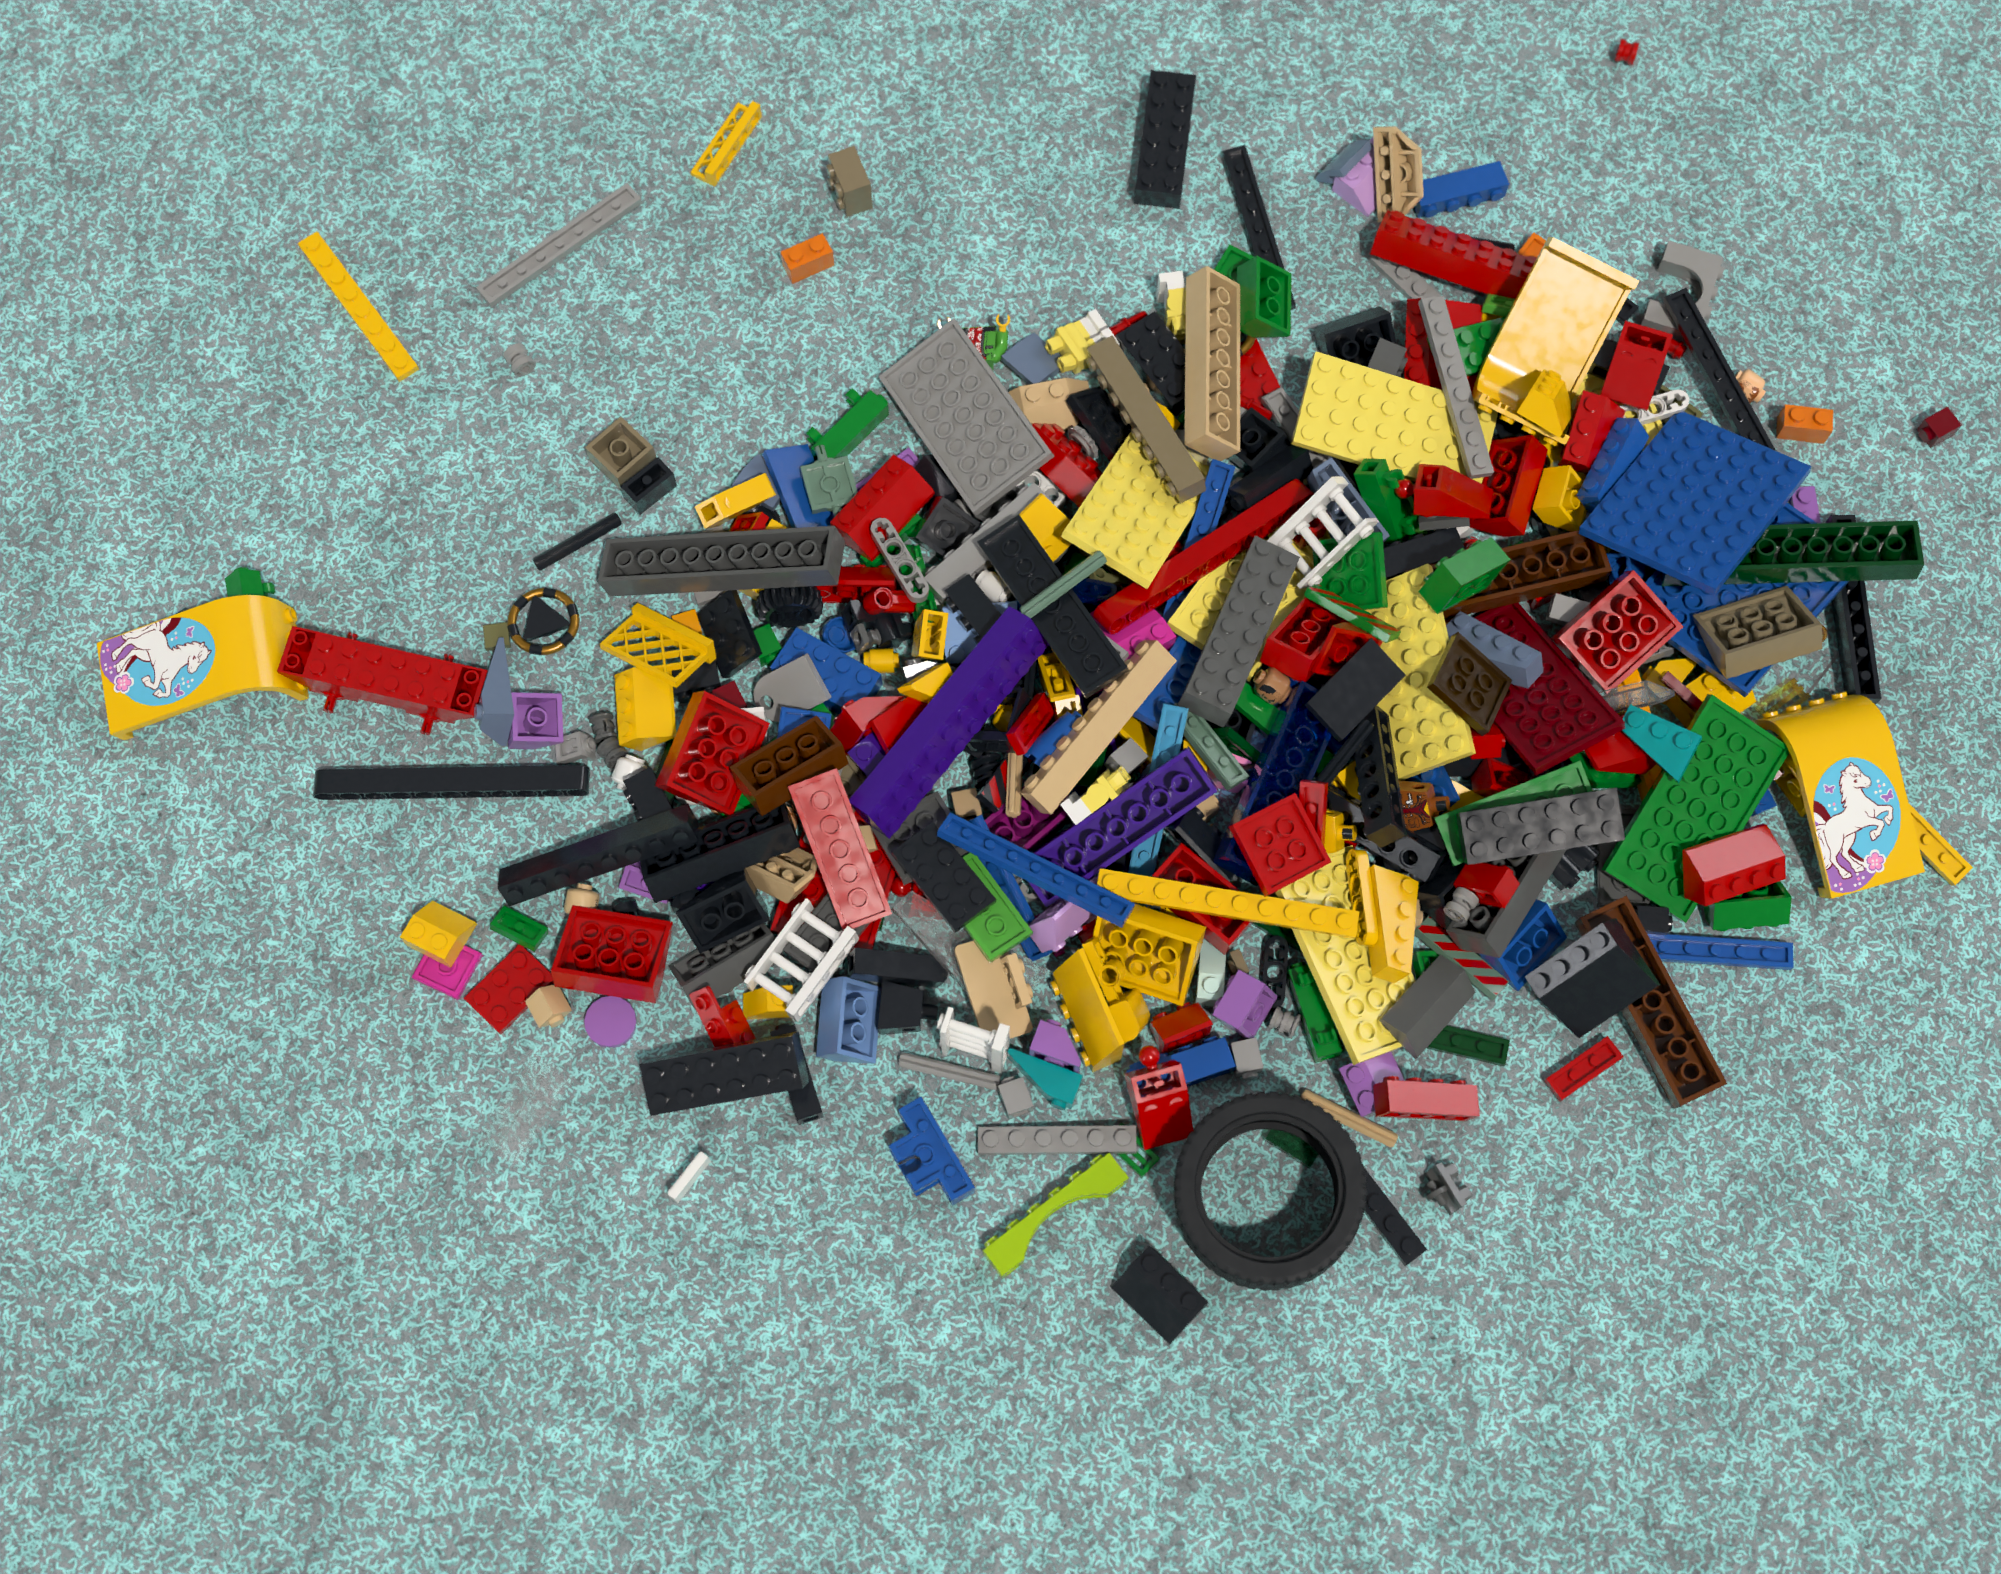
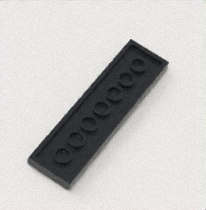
M1017 515L977 541L981 550L1021 606L1063 576L1020 515ZM1072 588L1031 618L1042 637L1086 699L1129 671L1128 666Z

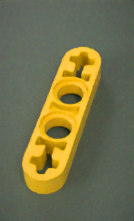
M1351 849L1346 856V871L1351 908L1354 911H1360L1356 941L1359 945L1374 946L1378 940L1379 932L1369 858L1365 850Z

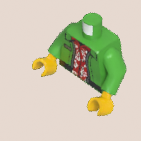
M1000 313L996 316V323L999 325L998 330L997 326L962 328L992 370H994V364L1000 362L1001 356L1007 350L1008 330H1006V326L1011 321L1009 315H1007L1008 321L1006 324L999 322ZM940 319L937 320V327L939 329L942 328Z

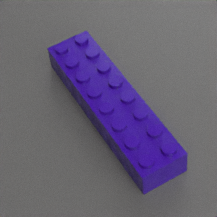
M1188 746L1123 790L1115 799L1107 801L1077 825H1072L1041 846L1033 854L1088 880L1097 874L1100 868H1106L1215 794L1218 788ZM1029 882L1046 908L1060 899V897Z

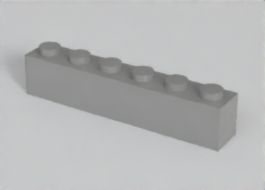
M1035 483L1029 487H1023L1011 503L1006 502L1002 505L995 517L986 519L981 524V529L974 535L971 533L965 537L959 548L949 551L944 556V561L938 566H932L925 573L924 578L928 583L929 591L944 606H946L945 601L947 597L945 590L968 574L975 581L982 571L988 570L993 566L979 547L977 541L1019 515L1040 493L1054 504Z

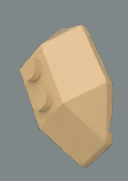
M1396 126L1373 127L1378 222H1382L1387 210L1399 211L1406 216L1424 197L1422 149Z
M1061 378L1019 386L1009 391V394L1031 424H1057L1064 431H1067L1072 426L1078 425L1080 420L1073 413L1066 399L1071 394L1088 390L1089 385L1088 381Z
M796 848L789 853L780 854L766 862L757 863L745 869L757 889L788 904L807 888L815 876L818 864L814 855Z

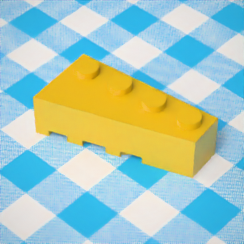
M1372 865L1370 873L1379 935L1376 944L1368 946L1371 972L1373 977L1396 983L1411 974L1419 882L1409 876Z

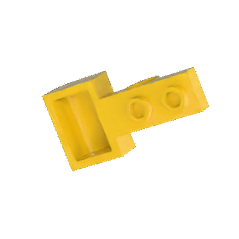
M1098 936L1092 937L1083 943L1082 946L1094 970L1097 982L1109 1003L1108 1007L1125 1043L1133 1040L1148 1024L1150 1012L1139 989H1132L1123 993L1119 982L1126 974L1124 964L1117 959L1108 960ZM1107 968L1115 970L1117 974L1116 979H1112L1107 975Z

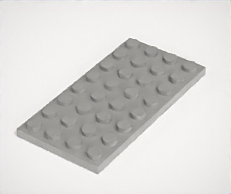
M955 318L878 376L976 516L1055 457Z

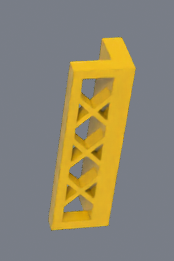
M754 101L748 107L739 102L736 104L691 170L692 176L714 187L716 186L762 118L760 104ZM740 111L743 112L739 121L736 122L735 117ZM729 130H732L731 133L728 135V137H727L726 140H725V139H724V134H725V132H726V131H729ZM720 147V149L713 158L712 151L715 148ZM708 165L705 169V174L699 172L702 166Z

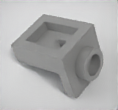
M578 731L563 736L564 742L555 745L556 761L559 764L564 765L583 758L589 761L596 760V743L594 738L583 732Z

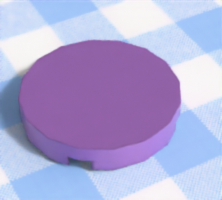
M613 996L602 997L593 1002L587 1010L584 1019L585 1030L590 1039L601 1047H620L627 1043L634 1035L637 1018L630 1003L623 998Z

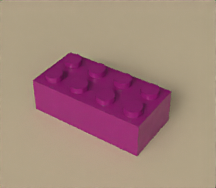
M1023 795L1021 797V814L1017 818L1006 815L1005 802L999 811L995 814L992 813L985 819L991 833L1031 853L1039 849L1071 821V818L1061 805L1052 814L1040 813Z

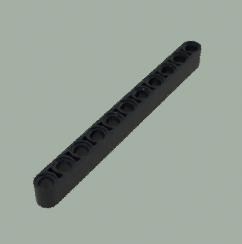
M580 765L321 769L315 771L313 797L319 800L586 796L589 794L590 768Z

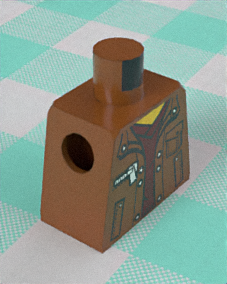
M1399 781L1407 829L1415 831L1431 827L1435 824L1433 818L1439 816L1438 812L1450 810L1449 797H1435L1434 786L1431 783Z

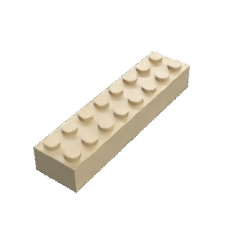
M1205 266L1186 277L1185 445L1211 459L1223 461L1240 452V284Z

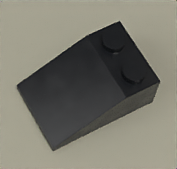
M746 869L734 872L715 881L676 911L678 918L699 953L705 952L769 921L767 905Z

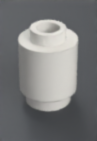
M985 569L975 580L977 585L993 603L1007 602L1012 594L1002 578L993 571L989 572Z

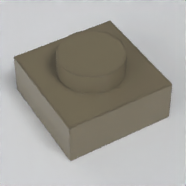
M1240 949L1230 952L1226 962L1230 975H1236L1238 970L1249 975V969Z

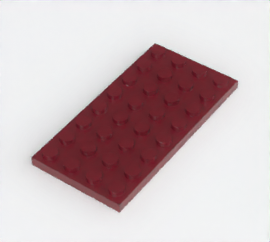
M1519 603L1493 608L1474 617L1542 654L1543 673L1529 688L1511 684L1493 722L1535 775L1625 729L1624 720Z

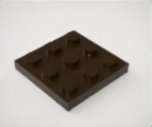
M1457 632L1451 636L1427 688L1483 736L1489 733L1512 679L1464 636Z

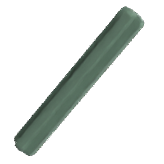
M1100 550L1096 551L1021 606L1020 612L1032 618L1107 562L1106 557Z

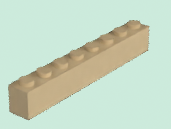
M1144 640L1135 647L1134 655L1125 661L1129 671L1103 688L1102 694L1089 703L1088 711L1084 716L1079 717L1072 724L1073 729L1070 733L1057 742L1056 750L1043 759L1038 772L1031 775L1025 781V787L1020 793L1040 813L1052 814L1175 664L1177 660L1157 640Z

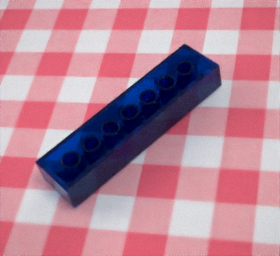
M1302 680L1292 686L1289 696L1279 710L1212 861L1255 886L1259 884L1229 826L1294 793L1299 798L1300 781H1312L1331 738V733L1304 705L1318 689Z

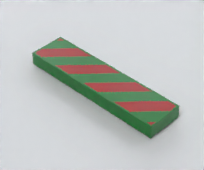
M1320 584L1307 587L1304 596L1385 643L1398 639L1401 633L1399 629Z

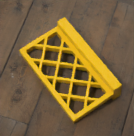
M636 603L631 608L632 615L600 643L602 650L676 688L704 662L711 664L716 659L714 641L640 603ZM633 625L641 629V631L627 633V630ZM655 636L660 640L646 642L645 637ZM642 638L643 643L628 645V640ZM625 640V645L623 646H612V644L616 641ZM675 646L679 650L665 652L664 647ZM661 647L662 652L647 654V649ZM644 650V655L632 656L629 654L632 651ZM690 655L697 657L691 661H684L683 656ZM676 657L681 659V662L666 664V659ZM663 660V665L651 666L648 664L649 661ZM682 669V672L676 677L667 674V671Z

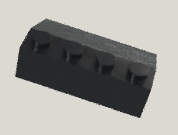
M1616 918L1602 922L1525 976L1537 997L1578 1038L1583 1037L1660 985Z

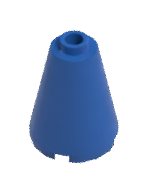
M1075 710L1072 714L1067 711L1037 737L1024 755L1040 767L1043 759L1056 750L1057 742L1070 733L1073 729L1072 724L1082 715Z

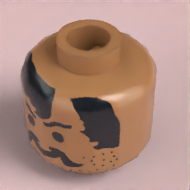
M1269 667L1265 671L1263 669L1259 670L1253 679V682H1255L1254 693L1272 705L1283 703L1292 690L1290 678L1274 667Z

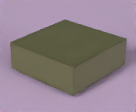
M507 622L483 625L486 651L495 650L498 638H504L505 649L511 648Z

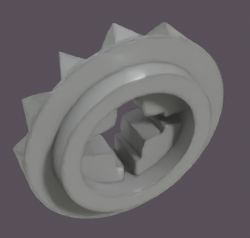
M1077 425L1068 429L1069 440L1078 443L1082 448L1080 451L1085 456H1090L1093 459L1098 456V447L1095 445V441L1092 440L1091 435L1086 433L1085 429H1081Z

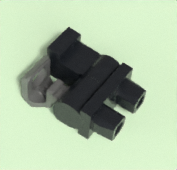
M850 600L841 611L847 631L851 632V638L859 655L874 644H877L879 649L898 648L903 641L911 639L914 635L913 624H903L901 620L907 613H879L871 615L866 612L863 602L860 603L859 600ZM850 615H853L854 617L853 622L850 619Z

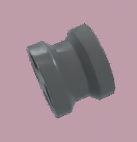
M617 737L605 739L597 748L598 755L605 759L606 766L611 769L615 768L618 758L625 757L628 754L627 750L619 745Z

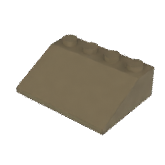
M1788 586L1693 615V620L1716 667L1726 679L1823 649L1822 624Z

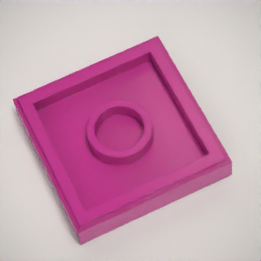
M464 945L451 968L424 955L412 975V979L459 1000L483 954Z

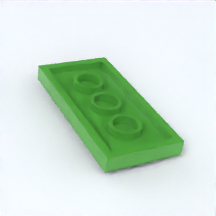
M969 853L963 859L996 898V903L964 926V928L989 963H992L1032 936L1033 931L976 855Z

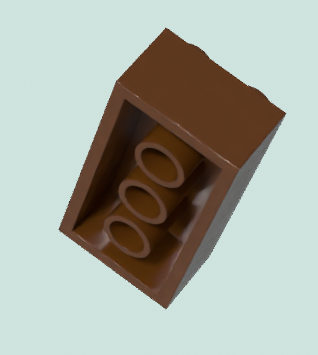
M816 715L730 766V770L737 788L759 814L764 816L792 799L788 786L835 768L840 770L849 763L843 744Z

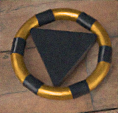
M537 588L521 595L514 602L508 614L507 628L513 642L523 651L541 656L550 655L564 649L574 639L579 628L580 615L574 601L565 593L552 588ZM539 597L561 601L567 608L570 623ZM532 600L522 638L516 624L517 616L525 605ZM569 628L560 640L552 645L541 646L528 643V641L543 636H550L555 632Z

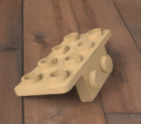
M974 941L956 946L954 953L978 1027L992 1032L993 1029L998 1030L1000 1023L1010 1026V1039L1030 1033L1033 1026L1026 1006L1032 1003L1033 992L1030 984L1025 982L1023 975L1025 967L1021 958H1018L1016 953L1009 955V952H1006L992 963H989Z

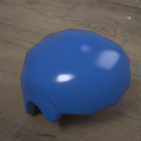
M838 616L828 620L822 629L823 642L844 654L855 650V645L850 635L851 632L847 631L843 618Z

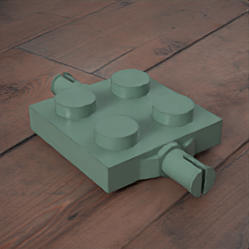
M818 445L815 447L818 460L813 464L800 466V471L812 514L832 511L835 517L858 491L848 456L827 458L825 446L820 445L819 448Z

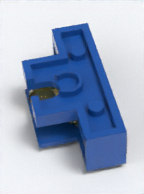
M919 1097L898 1109L899 1116L909 1134L890 1144L889 1149L915 1196L917 1197L935 1185L940 1184L953 1206L974 1194L975 1184H973V1181H971L968 1173L960 1163L923 1098Z

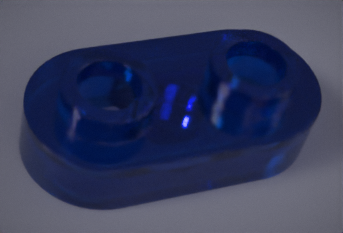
M1085 578L1072 588L1081 602L1099 606L1118 593L1117 587L1113 583Z

